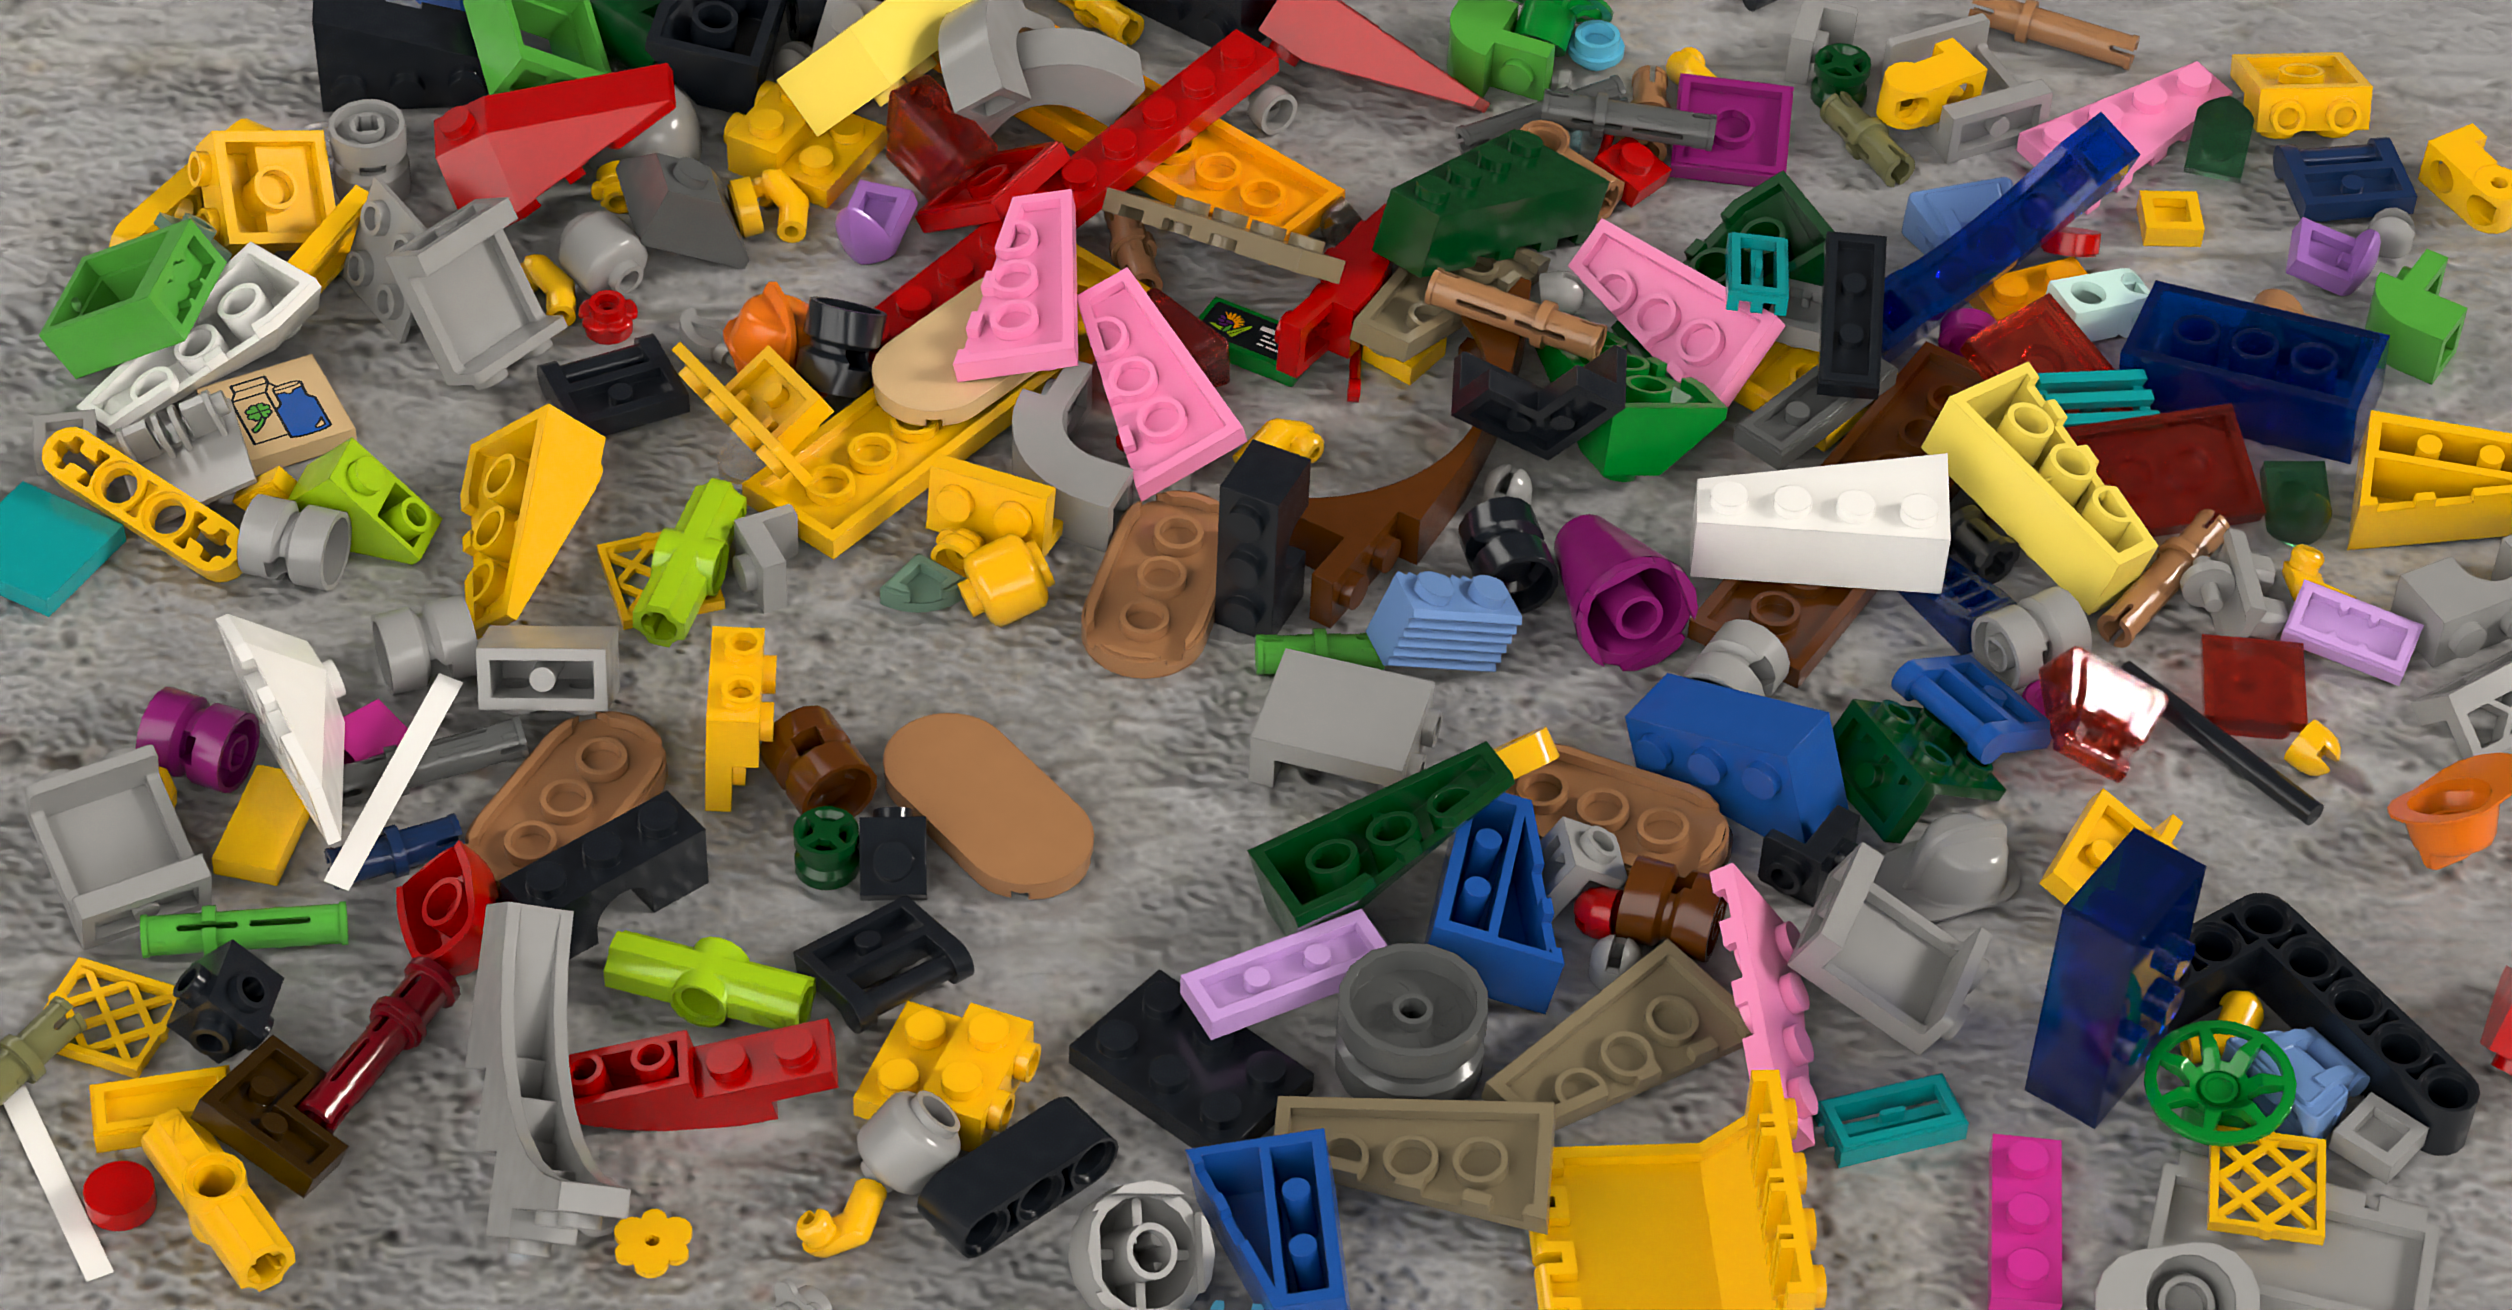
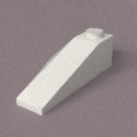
M250 241L225 265L184 342L122 363L76 408L79 411L95 409L97 424L114 435L115 429L124 428L149 417L150 414L158 412L196 392V389L205 387L276 350L285 340L294 336L300 330L302 324L319 308L321 285L313 276Z
M230 614L216 618L248 709L259 720L261 736L327 844L331 845L341 841L345 721L337 698L346 695V690L332 659L321 663L308 641Z

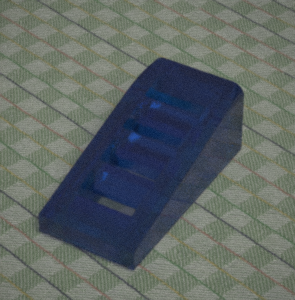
M1949 556L1943 582L1947 587L1942 588L1941 594L1897 591L1960 655L1973 652L1971 631L1973 623L1979 616L2006 605H2017L2003 590ZM1956 596L1959 598V599H1957V600H1955V601L1952 600V598H1954V597H1956Z

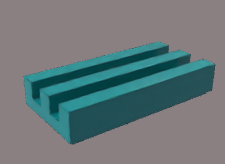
M1736 232L1728 233L1726 245V310L1738 311L1739 301L1750 302L1751 313L1762 314L1763 304L1767 303L1774 304V315L1786 316L1789 302L1788 239ZM1741 248L1750 249V285L1741 284ZM1763 250L1774 252V288L1763 286Z
M2144 369L2037 373L2040 378L2035 387L2045 401L2055 399L2063 410L2079 409L2082 412L2066 414L2068 418L2063 426L2069 435L2151 432L2162 421L2159 410H2151L2150 405L2155 400L2152 390H2144L2143 388L2144 383L2148 380ZM2102 408H2133V411L2100 412Z
M1943 1073L1818 1101V1113L1813 1116L1817 1126H1824L1825 1128L1823 1138L1828 1148H1835L1834 1160L1838 1168L1966 1139L1969 1122ZM1934 1100L1939 1101L1938 1103L1905 1110V1107ZM1879 1113L1878 1117L1842 1124L1843 1121Z

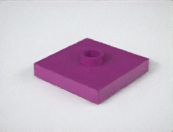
M1680 73L1676 109L1693 113L1716 114L1717 122L1711 151L1682 145H1672L1670 160L1672 171L1669 177L1756 187L1783 170L1786 173L1794 87Z

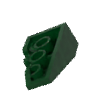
M1783 170L1733 200L1720 214L1723 222L1704 241L1696 238L1684 251L1687 259L1683 264L1726 287V245L1728 233L1736 232L1782 237L1788 239L1789 279L1822 286L1827 231H1835ZM1741 248V284L1750 285V249ZM1763 250L1764 287L1774 288L1773 251ZM1764 303L1763 308L1769 311L1772 304ZM1619 320L1611 326L1613 334L1628 342V353L1644 359L1653 357Z
M1485 741L1247 850L1269 914L1286 937L1364 908L1515 784L1512 772L1489 743Z

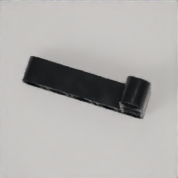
M2269 893L2246 895L2144 949L2136 956L2123 1010L2130 1026L2139 1032L2151 1036L2167 1035L2221 1007L2222 1005L2219 1002L2226 993L2233 990H2252L2292 1030L2313 1027L2370 1077V1082L2360 1095L2366 1098L2372 1092L2427 1126L2429 1130L2425 1144L2420 1149L2421 1151L2435 1156H2448L2457 1153L2464 1147L2480 1096V1089L2476 1080L2293 907L2280 897Z

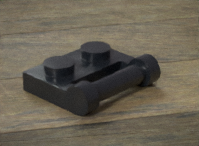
M653 333L635 338L634 345L567 364L559 365L557 361H551L537 365V378L545 399L550 400L557 409L603 436L690 412L689 393Z
M907 895L793 952L797 973L816 978V990L841 1012L847 1026L856 1034H860L877 1025L878 1016L946 981L957 984L974 974V963L964 944ZM927 956L931 957V959L867 992L863 990L903 968L914 965Z

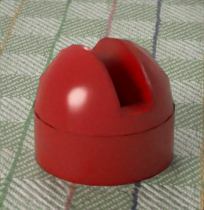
M1602 886L1589 888L1579 895L1574 902L1573 912L1575 924L1582 934L1598 940L1615 934L1618 910L1624 890Z

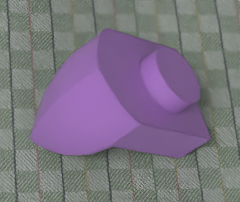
M859 180L848 206L840 210L835 221L837 236L849 257L860 265H867L887 260L896 253L918 205L913 191Z
M2302 217L2292 230L2286 274L2340 296L2350 295L2361 286L2375 267L2381 245L2380 234L2373 229H2367L2355 239Z

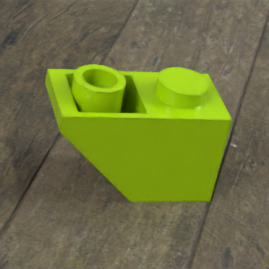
M353 437L308 464L287 499L297 502L299 512L308 505L347 512L351 519L352 527L350 552L410 565L421 560L443 519Z

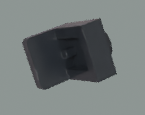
M1837 805L1805 844L1776 829H1771L1763 838L1758 878L1778 892L1790 895L1814 907L1828 874L1858 846L1856 840L1860 815Z
M881 807L873 810V817H859L860 900H897L905 895L912 900H927L926 816H913V810L907 807Z

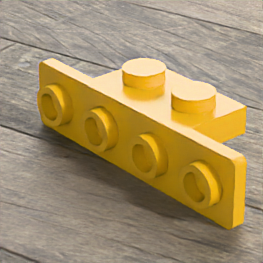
M680 341L671 349L686 365L677 374L780 480L788 472L804 487H807L814 480L806 469L793 457L791 452L801 442L810 438L834 410L769 345L725 386Z

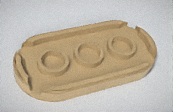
M984 278L979 279L890 340L876 354L872 364L874 394L877 403L889 415L912 425L926 426V419H942V426L958 424L974 417L1036 373L1029 372L957 382L953 362L958 349H964L968 339L966 326L971 312L978 311L983 297L981 284Z

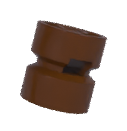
M818 705L803 706L788 712L775 721L773 742L762 741L760 745V759L781 788L786 790V795L801 815L807 810L816 807L833 806L844 809L856 817L870 803L877 789L876 774L855 745L851 744L849 737L826 708Z
M1638 855L1624 887L1616 920L1615 934L1616 937L1626 939L1629 937L1636 943L1650 947L1656 945L1660 940L1668 938L1689 958L1706 963L1709 961L1721 931L1719 922L1724 920L1728 902L1723 897L1719 898L1713 893L1710 874L1693 870L1686 877L1679 876L1676 864Z

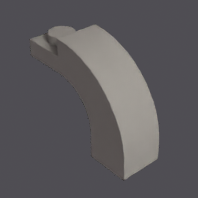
M972 0L949 12L943 18L940 25L938 50L943 79L954 113L985 124L1031 100L1017 54V34L1035 29L1055 28L1053 20L1026 9L1023 0Z
M1043 28L1018 33L1016 39L1017 54L1031 100L985 124L954 113L950 101L943 115L948 153L967 162L1007 119L1020 111L1041 105L1071 107L1108 127L1111 126L1145 91L1139 53L1108 36L1082 29Z
M1078 360V366L1063 368L1056 379H1048L1041 394L1022 389L1012 416V475L1055 487L1056 495L1053 518L1063 521V534L1061 536L1078 544L1106 552L1120 517L1133 504V469L1094 457L1079 449L1071 441L1092 410V364Z

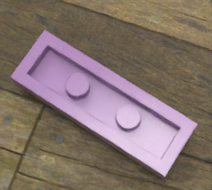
M1361 908L1183 974L1180 980V994L1209 1038L1213 1040L1338 993L1339 985L1353 963L1371 950L1388 945Z

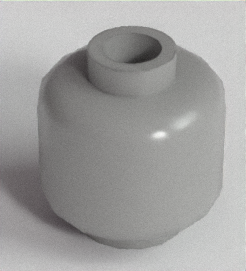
M610 211L588 212L578 215L564 228L560 237L559 262L562 269L587 294L592 296L602 290H614L622 295H626L636 289L641 283L644 276L643 270L647 263L648 251L646 246L640 243L636 233L620 217Z
M923 1090L918 1093L910 1091L894 1093L868 1119L857 1135L858 1152L863 1159L860 1164L862 1173L866 1178L881 1183L887 1190V1193L892 1192L894 1189L907 1195L920 1194L932 1177L956 1160L961 1150L958 1134L960 1129L958 1117L946 1102L931 1092Z

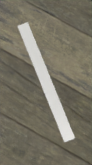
M440 673L438 674L325 877L324 882L349 891L463 682Z
M24 1083L3 1104L86 1282L113 1273L114 1270Z

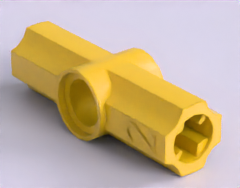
M175 1107L156 1116L152 1126L141 1136L142 1148L187 1212L193 1236L200 1242L212 1247L241 1289L254 1288L261 1292L280 1283L288 1268L296 1263L294 1248L249 1187L243 1162L235 1155L225 1153L211 1132L190 1118L193 1111L184 1112Z

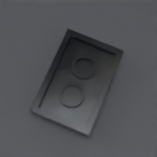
M1160 969L1069 1045V1064L1191 1148L1260 1138L1275 1125L1278 1096L1307 1097L1313 1091V1072L1245 1027L1211 1040L1180 994V983Z

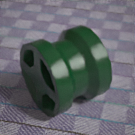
M1844 43L1830 44L1819 49L1814 61L1816 76L1811 83L1810 98L1813 103L1821 109L1823 103L1832 94L1836 93L1840 96V92L1844 91L1862 108L1867 97V85L1865 82L1870 76L1871 59L1868 54L1857 46Z
M833 806L816 807L807 810L799 816L793 826L794 846L796 848L794 853L795 873L799 880L807 886L818 890H836L847 886L856 878L860 870V856L857 848L859 844V825L854 816L844 809Z

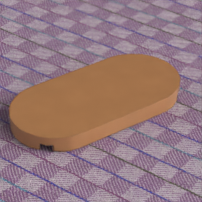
M1172 490L1157 493L1156 501L1147 502L1144 505L1139 500L1129 506L1122 514L1086 598L1081 615V638L1084 648L1100 666L1122 676L1151 679L1175 674L1190 666L1201 655L1215 622L1219 502L1196 492Z
M605 711L595 712L596 719H587L579 722V716L570 718L556 725L545 735L529 754V757L522 762L476 816L465 835V845L475 851L488 864L494 874L500 898L497 900L498 902H502L499 880L661 794L668 777L666 751L662 746V739L654 727L630 714Z
M939 713L909 722L901 727L888 741L883 754L885 789L888 795L898 807L912 809L913 816H926V834L979 885L994 894L1010 898L1012 891L1028 893V900L1046 899L1068 891L1085 877L1091 864V855L1094 850V830L1088 815L996 727L970 715Z
M1554 743L1560 757L1514 779L1515 784L1505 791V793L1532 800L1540 841L1562 816L1591 826H1600L1613 833L1620 847L1627 877L1638 855L1676 864L1679 876L1686 877L1693 870L1710 874L1709 872L1720 868L1727 857L1729 847L1728 822L1726 817L1724 819V816L1719 812V804L1709 793L1691 784L1573 747Z

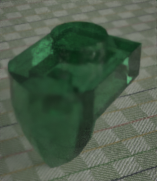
M2231 96L2215 98L2199 106L2192 130L2184 172L2241 183L2254 125V117L2250 110Z
M2264 461L2259 474L2267 532L2273 538L2292 547L2299 544L2310 545L2322 538L2332 520V507L2330 504L2325 461Z

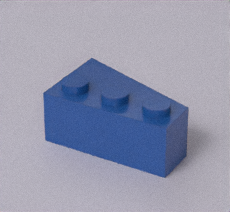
M1667 673L1625 716L1637 768L1685 782L1706 791L1719 804V812L1722 815L1763 837L1771 829H1776L1805 844L1837 805L1849 810L1829 712Z
M1504 792L1449 837L1424 944H1430L1453 952L1475 968L1488 990L1489 999L1546 1015L1565 963L1562 948L1556 947L1551 923L1555 913L1552 898L1546 897L1542 878L1545 863L1532 800Z
M1324 1128L1185 1149L1197 1203L1253 1303L1262 1304L1264 1310H1351L1335 1180Z

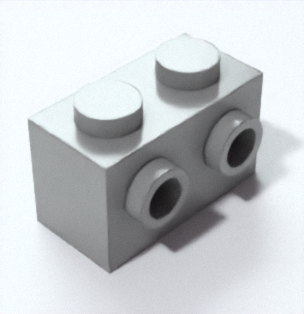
M489 625L476 647L479 710H500L502 713L510 715L530 714L536 711H564L571 715L596 714L595 712L608 711L620 689L618 627Z

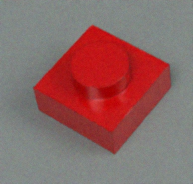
M1624 137L1597 155L1593 161L1594 164L1625 183L1621 200L1631 208L1663 187L1672 171L1649 148L1630 137Z

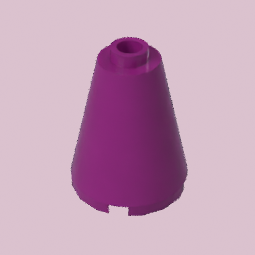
M1586 514L1575 517L1560 529L1555 538L1554 553L1578 641L1592 660L1605 667V663L1618 665L1622 671H1638L1658 664L1675 652L1686 639L1682 631L1690 615L1695 620L1698 611L1696 588L1684 570L1598 515Z

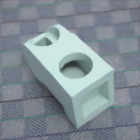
M2119 268L2049 281L2036 327L2064 360L2084 354L2086 344L2089 342L2117 337V335L2124 338H2133L2144 334L2158 321L2162 312V305L2135 271L2129 268Z

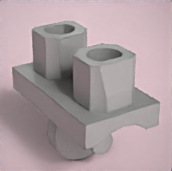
M2228 528L2223 535L2224 545L2221 551L2212 559L2208 556L2197 557L2193 561V566L2183 573L2180 579V587L2183 598L2187 603L2195 607H2203L2206 611L2210 612L2220 649L2237 653L2248 637L2272 642L2286 624L2288 613L2284 601L2264 597L2274 583L2276 572L2272 558L2251 553L2245 532Z

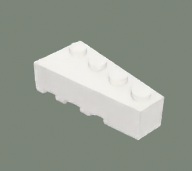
M1948 453L1697 479L1691 526L1690 577L1941 594L1951 541Z

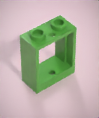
M463 0L489 95L612 73L590 0ZM520 30L549 40L552 54L524 45Z
M191 218L84 256L42 328L39 337L75 379L182 343L187 339L227 262Z

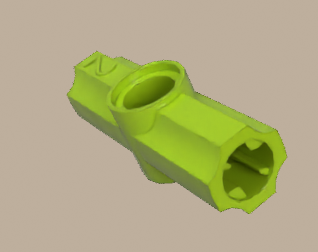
M710 478L708 483L697 485L675 528L666 527L659 535L652 558L651 576L633 610V628L640 631L649 643L670 648L672 643L678 640H685L706 595L715 597L722 587L728 568L729 548L735 538L734 520L745 517L747 513V497L739 494L731 482Z
M627 930L623 932L617 931L609 946L608 957L603 970L605 987L668 1002L678 1016L691 1024L707 1028L721 1025L727 1017L771 1029L806 1023L811 1018L812 1006L816 996L815 977L751 962L739 946L720 937L709 936L701 938L695 943L694 947Z

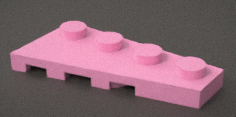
M2196 61L2020 132L2016 151L2088 215L2100 206L2101 197L2107 192L2113 190L2118 193L2130 184L2133 173L2145 164L2153 167L2167 156L2168 147L2176 141H2188L2230 109L2233 92Z
M1072 189L1013 197L994 248L996 260L992 271L986 270L981 284L983 297L978 311L971 312L966 326L968 339L964 349H958L953 362L957 382L1078 366L1076 206Z
M1601 218L1568 265L1653 357L1667 363L1666 371L1675 381L1681 383L1682 378L1692 377L1705 384L1727 407L1730 406L1786 327L1777 315L1764 308L1762 314L1751 313L1750 302L1739 301L1738 311L1726 310L1725 286Z
M1128 267L1077 295V304L1129 466L1133 469V480L1141 502L1247 442L1243 426Z
M1730 863L1709 873L1713 893L1719 898L1723 897L1728 902L1731 917L1719 922L1723 945L1729 951H1734L1736 962L1743 976L1732 981L1731 986L1735 1006L1739 1008L1745 1025L1753 1034L1742 1039L1749 1078L1751 1070L1779 1069L1784 1098H1795L1798 1130L1796 1139L1791 1141L1793 1152H1799L1815 1145L1813 1116L1818 1113V1101L1810 1084L1808 1063L1814 1060V1050L1805 1029L1804 1011L1810 1007L1809 996L1801 975L1787 966L1800 938V933L1791 921L1784 923L1736 865Z

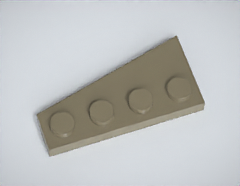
M1109 187L1107 189L1101 209L1103 211L1139 220L1143 224L1184 235L1190 239L1233 251L1234 253L1299 274L1337 284L1340 282L1346 261L1323 254L1326 243L1324 241L1291 232L1287 242L1284 241L1287 229L1254 219L1250 229L1246 228L1248 216L1215 207L1211 217L1208 216L1211 204L1177 195L1175 205H1171Z
M1518 247L1514 258L1497 261L1494 258L1478 256L1475 266L1450 271V273L1508 292L1521 277L1532 281L1531 286L1539 282L1540 273L1547 272L1551 259L1525 247ZM1399 267L1354 319L1349 339L1369 347L1371 351L1380 356L1392 357L1405 362L1465 325L1461 321L1460 314L1425 303V294L1431 276L1419 278Z
M1667 938L1485 1083L1481 1098L1485 1101L1554 1102L1556 1131L1744 1048L1742 1039L1753 1034L1745 1025L1739 1008L1735 1006L1734 996Z
M1278 1096L1274 1136L1324 1128L1335 1184L1548 1235L1556 1120L1554 1102Z

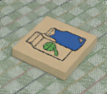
M313 354L196 389L197 395L206 389L211 394L222 390L226 399H231L256 476L277 466L283 468L324 455L351 437L357 441L355 426Z

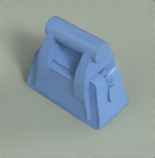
M1999 177L1910 193L1901 232L1904 237L1930 260L1939 261L1943 269L1949 271L1952 277L2016 267L2021 263L2019 247L2016 243H2013L2017 233V212L2013 182L2010 178Z
M2313 1027L2293 1029L2284 1033L2279 1030L2262 1032L2277 1043L2288 1056L2294 1069L2297 1083L2295 1101L2291 1112L2274 1132L2326 1139L2339 1123L2342 1114L2346 1111L2349 1097H2356L2361 1094L2368 1086L2370 1077ZM2239 1037L2227 1039L2221 1060L2230 1062L2237 1050L2248 1041ZM2262 1049L2246 1073L2248 1078L2259 1073L2281 1076L2277 1064ZM2283 1091L2261 1094L2253 1098V1102L2263 1115L2267 1117L2279 1105ZM2289 1149L2298 1158L2307 1153L2306 1151Z

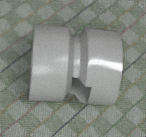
M362 99L349 102L338 108L329 119L328 131L331 154L334 158L335 191L339 199L342 201L355 185L369 192L374 176H380L399 199L404 201L411 191L412 180L410 161L407 154L406 122L401 110L391 103L378 99Z
M258 494L247 507L240 526L237 543L238 566L242 573L273 580H281L288 574L293 584L331 591L339 583L348 561L352 535L351 519L347 512L316 505H308L299 512L296 501Z
M2059 586L2050 587L2025 597L2017 605H2006L1979 616L1972 625L1971 641L1976 660L2014 691L2042 679L2046 674H2057L2085 662L2091 654L2092 636L2086 614L2071 593Z
M462 594L426 602L420 614H415L409 607L371 615L375 649L385 684L391 695L428 687L431 676H438L439 673L456 680L477 675L476 647L478 641L470 611Z
M1735 619L1723 624L1682 677L1770 698L1788 675L1790 661L1785 647L1767 628L1750 620Z

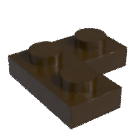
M273 1034L202 1096L190 1117L215 1135L220 1141L232 1147L303 1199L340 1165L349 1148L346 1143L296 1109L299 1103L321 1082L327 1072Z

